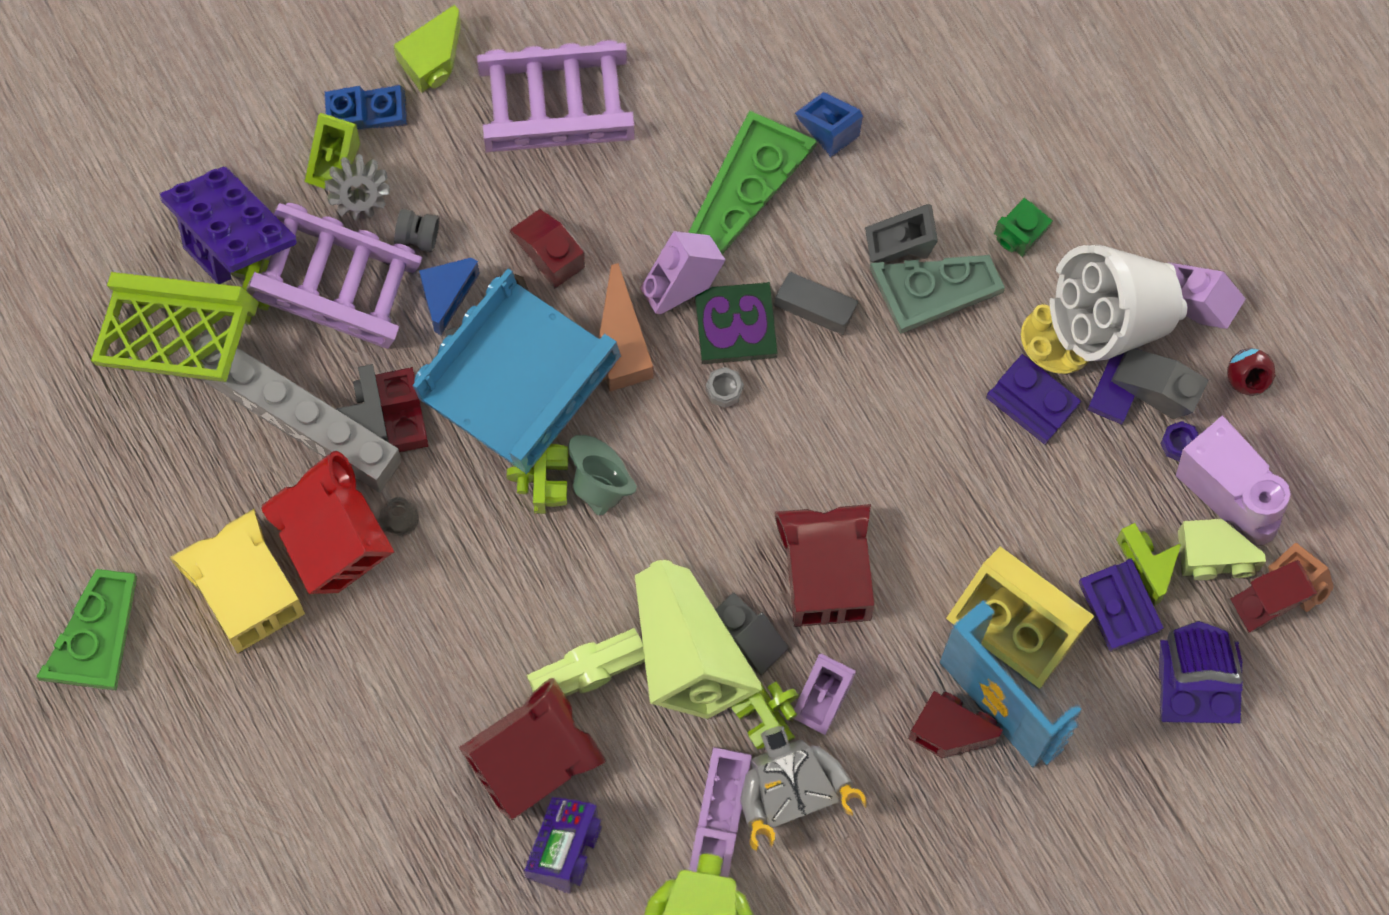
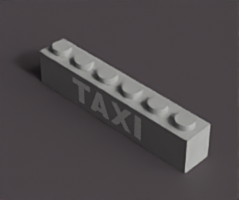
M207 329L194 345L196 351L213 340ZM238 347L226 382L201 379L322 457H326L333 451L341 452L350 462L355 477L379 493L402 462L398 448ZM217 349L201 360L205 368L216 370L221 353Z

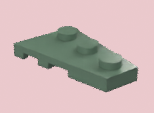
M990 255L944 258L943 261L929 262L907 260L900 264L884 265V262L870 263L871 273L900 334L1002 294L1005 290Z

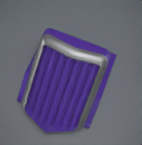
M1196 621L1171 630L1167 640H1160L1159 679L1161 680L1160 720L1162 722L1241 723L1243 661L1239 642L1234 641L1228 631Z

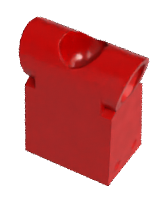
M331 452L312 466L295 486L283 488L262 504L261 509L265 517L280 530L279 536L309 594L339 593L395 552L362 493L356 490L355 473L350 462L341 452Z

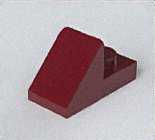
M1296 560L1250 582L1251 586L1232 597L1231 601L1246 629L1251 633L1316 596L1317 592L1300 561Z

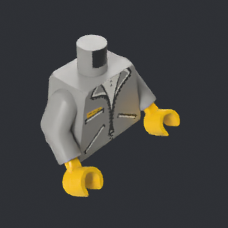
M782 726L768 729L761 734L767 753L751 759L752 769L745 776L740 797L747 825L753 829L750 836V846L752 849L758 850V842L755 838L757 835L763 834L767 836L769 845L772 847L775 840V832L772 828L840 802L837 795H842L843 809L848 815H853L851 808L847 805L851 798L860 799L866 808V798L863 792L858 789H852L853 782L840 762L821 747H809L803 740L789 744Z

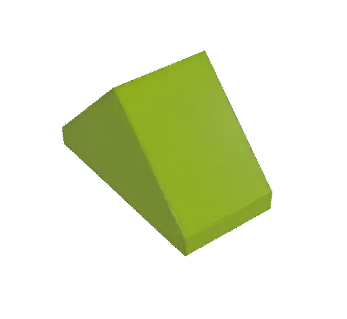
M323 113L318 115L305 183L325 189V181L333 179L329 171L331 167L343 169L341 164L343 157H346L350 164H353L360 146L356 124Z

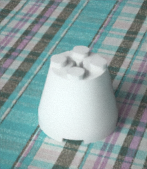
M1083 245L1070 250L1061 259L1056 268V271L1060 274L1056 298H1050V313L1053 327L1063 347L1066 350H1073L1077 355L1084 358V361L1107 360L1167 336L1174 330L1178 321L1186 317L1187 303L1182 298V290L1176 276V270L1171 263H1162L1102 245Z

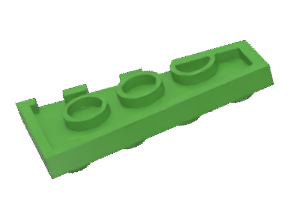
M749 110L688 233L710 235L723 255L817 146V140Z

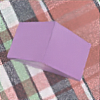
M820 653L794 708L797 716L793 719L826 735L853 683L856 671Z

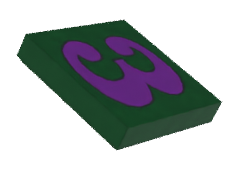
M770 282L709 287V289L695 296L701 364L777 358L778 352Z

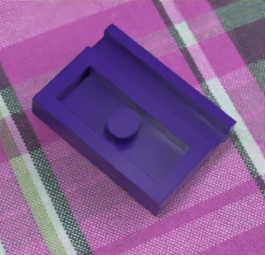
M1024 354L1019 356L986 396L990 402L1044 445L1049 442L1050 438L1081 404V400Z
M1132 558L1124 563L1113 565L1079 580L1080 588L1110 652L1143 640L1152 634H1158L1164 629Z

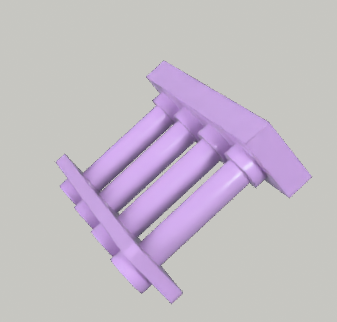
M613 40L601 41L591 46L569 43L555 49H543L532 46L519 52H506L497 49L477 56L479 76H490L494 121L490 124H483L485 152L634 140L633 112H624L620 108L616 65L627 63L626 43H617ZM602 67L606 108L603 114L587 116V114L583 113L579 68ZM542 71H565L568 115L565 118L550 119L546 116ZM527 73L531 118L528 121L513 122L509 119L505 74Z
M279 203L274 211V215L294 235H296L298 230L319 238L303 284L298 287L283 283L281 274L291 249L289 247L271 256L266 272L261 274L254 272L246 291L257 301L388 349L394 342L399 329L398 325L391 323L389 314L404 271L415 273L420 266L422 257L414 254L415 251L406 245L393 244L392 246L379 241V237L369 231L359 230L355 232L343 227V223L331 217H322L321 219L308 214V211L300 205L294 203H286L284 205ZM335 244L354 251V255L339 298L331 301L319 296L317 288L332 245ZM370 257L388 264L390 267L375 311L366 314L355 310L353 301L368 258Z

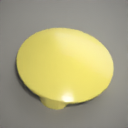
M1045 304L1038 305L1027 316L1021 328V341L1027 355L1038 366L1053 373L1068 374L1082 369L1089 362L1084 361L1085 359L1077 355L1073 350H1066L1063 347L1053 327L1050 306Z

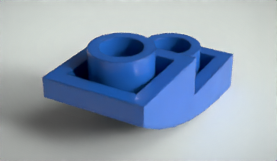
M401 85L364 91L361 86L325 91L326 115L354 123L357 129L407 125L405 90Z

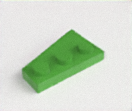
M103 569L95 570L74 608V614L67 627L56 640L51 656L46 665H43L36 677L39 681L117 691L137 576L134 573Z

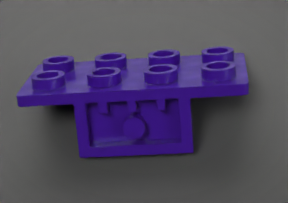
M227 167L210 170L200 177L177 184L173 188L160 193L161 202L177 217L184 250L217 284L232 279L230 272H235L297 244L296 236Z

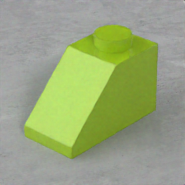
M455 4L394 44L396 60L421 93L430 87L435 89L444 84L453 71L461 27L459 9Z

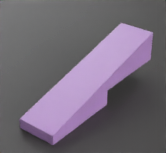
M713 747L689 871H697L700 854H713L723 859L720 876L729 877L742 810L740 797L745 776L749 772L752 754Z

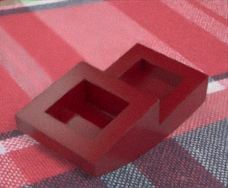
M413 367L375 374L388 442L398 448L399 453L429 447L420 400L412 386L415 379Z

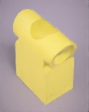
M255 509L226 524L215 537L197 541L170 557V560L177 569L200 590L237 654L305 614L297 595L266 546Z

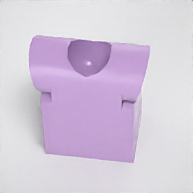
M1223 415L1182 450L1176 477L1220 518L1234 525L1235 530L1255 546L1265 545L1276 536L1291 494L1289 486L1284 479L1269 471L1270 466Z

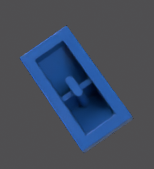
M822 92L795 112L798 120L830 157L860 136L863 120L861 111L825 92Z
M472 257L419 270L433 329L440 336L480 274L478 261Z

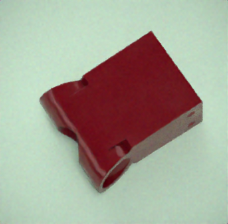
M871 504L840 506L826 513L809 509L775 512L777 529L787 553L794 627L871 621L874 610V597L866 538Z
M550 678L541 684L522 707L515 709L458 747L500 813L511 820L570 780L573 775L587 772L606 762L604 755L590 733L583 732L575 727L572 706L554 678Z

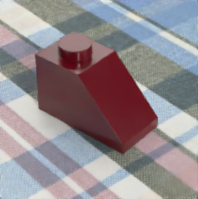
M538 209L510 229L511 235L554 289L585 268L584 251L565 227L543 210Z

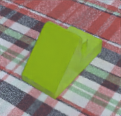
M1133 523L1121 529L1116 540L1127 560L1132 558L1151 602L1155 606L1162 601L1167 592L1181 544H1177L1153 556L1154 546L1149 535L1145 531L1140 532L1137 525Z

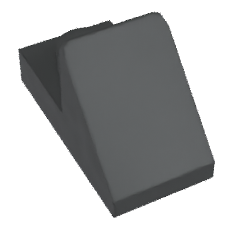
M930 204L865 227L871 263H887L909 254L926 259L938 242L933 209Z
M373 364L358 367L360 380L353 381L357 403L362 404L341 407L336 410L388 442Z
M734 592L715 609L749 665L761 676L789 649L763 612L757 615Z

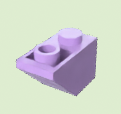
M673 231L640 289L655 314H663L709 289L724 264L725 258L710 235Z
M1171 263L1176 270V276L1182 290V298L1187 303L1186 316L1202 325L1228 329L1246 300L1223 271Z

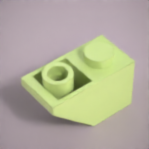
M1223 519L1183 521L1178 530L1179 544H1181L1182 576L1194 575L1195 580H1210L1216 578L1217 574L1232 573L1234 578H1247L1256 575V572L1260 571L1266 562L1265 554Z

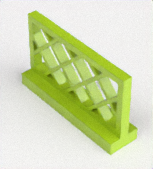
M111 272L107 287L113 293L91 362L96 366L226 382L247 315L255 316L259 302L239 286ZM123 303L133 304L137 313L121 323L118 317ZM165 308L169 317L153 327L148 317L158 309ZM198 312L202 320L185 331L180 321L190 313ZM224 316H233L230 328L218 336L213 324ZM140 322H143L148 332L131 343L126 332ZM175 325L180 336L163 347L158 336ZM207 329L213 340L196 351L191 340ZM121 337L126 348L113 357L106 356L109 345ZM153 341L158 352L146 361L140 360L136 352ZM185 345L191 356L180 364L174 365L169 356ZM218 349L221 357L217 369H206L201 360Z

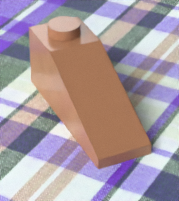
M618 263L611 265L599 335V339L605 333L615 340L621 354L619 360L602 380H606L610 392L653 379V364Z

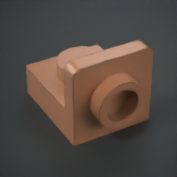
M1294 543L1268 566V569L1271 572L1293 561H1300L1317 592L1316 596L1300 604V607L1308 612L1315 605L1323 603L1329 597L1334 586L1329 568L1299 544Z

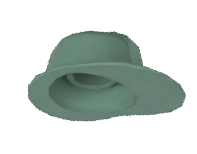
M575 435L569 440L568 450L577 467L573 490L576 495L590 506L596 515L603 516L609 508L619 504L624 496H629L636 492L637 486L634 480L629 476L620 457L610 446L588 435Z

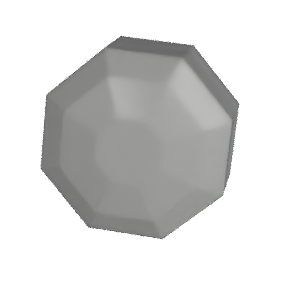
M723 367L710 373L705 390L711 403L726 408L739 402L744 384L737 371Z

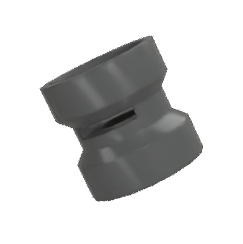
M401 209L397 218L394 244L416 245L422 251L433 252L439 230V215L426 214L419 216L413 210Z

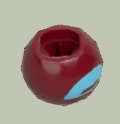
M1254 348L1240 350L1232 356L1227 366L1228 381L1232 388L1248 396L1264 393L1271 387L1276 377L1275 365L1269 354Z

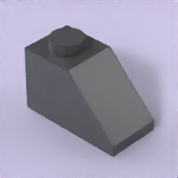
M1132 349L1124 353L1111 379L1116 385L1172 419L1194 412L1209 381L1177 360L1138 349Z

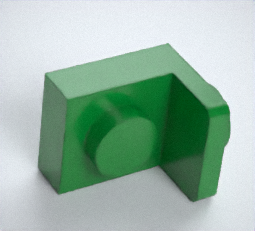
M1024 197L1006 217L1002 216L997 221L994 234L1004 249L1009 252L1015 251L1023 257L1051 227L1053 220Z

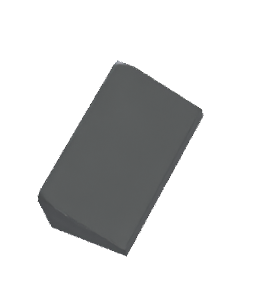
M789 271L777 292L774 306L844 335L859 301Z

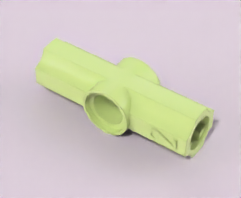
M633 628L598 644L590 642L581 645L565 654L564 659L528 674L527 679L533 692L545 681L554 678L565 696L578 691L586 693L605 685L612 679V676L645 662L643 643L639 634Z

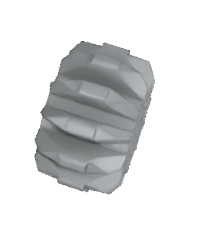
M360 154L356 156L354 164H350L349 160L343 157L341 159L343 169L331 167L329 171L333 179L325 181V189L331 192L327 196L330 205H338L337 211L341 216L351 210L352 218L355 221L359 219L361 211H365L366 215L372 218L374 216L372 206L384 208L385 199L382 196L390 193L389 185L384 183L388 178L385 170H377L378 163L374 159L364 165L363 156ZM361 183L364 184V189L359 188ZM351 185L357 187L354 191H351Z

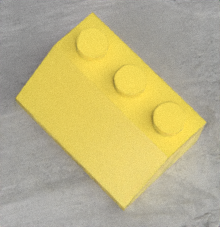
M1000 546L983 563L946 619L955 624L984 600L992 608L994 614L981 645L1040 689L1079 639L1094 615Z

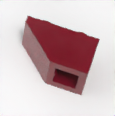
M933 691L911 729L908 739L940 758H946L995 745L1003 730L997 727L998 722L990 715L981 711H977L974 714L962 707L964 703L953 694L943 692L941 695Z

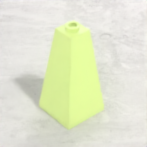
M659 560L651 563L650 567L635 575L650 704L709 719L762 690L761 682L690 569L675 565L668 560Z

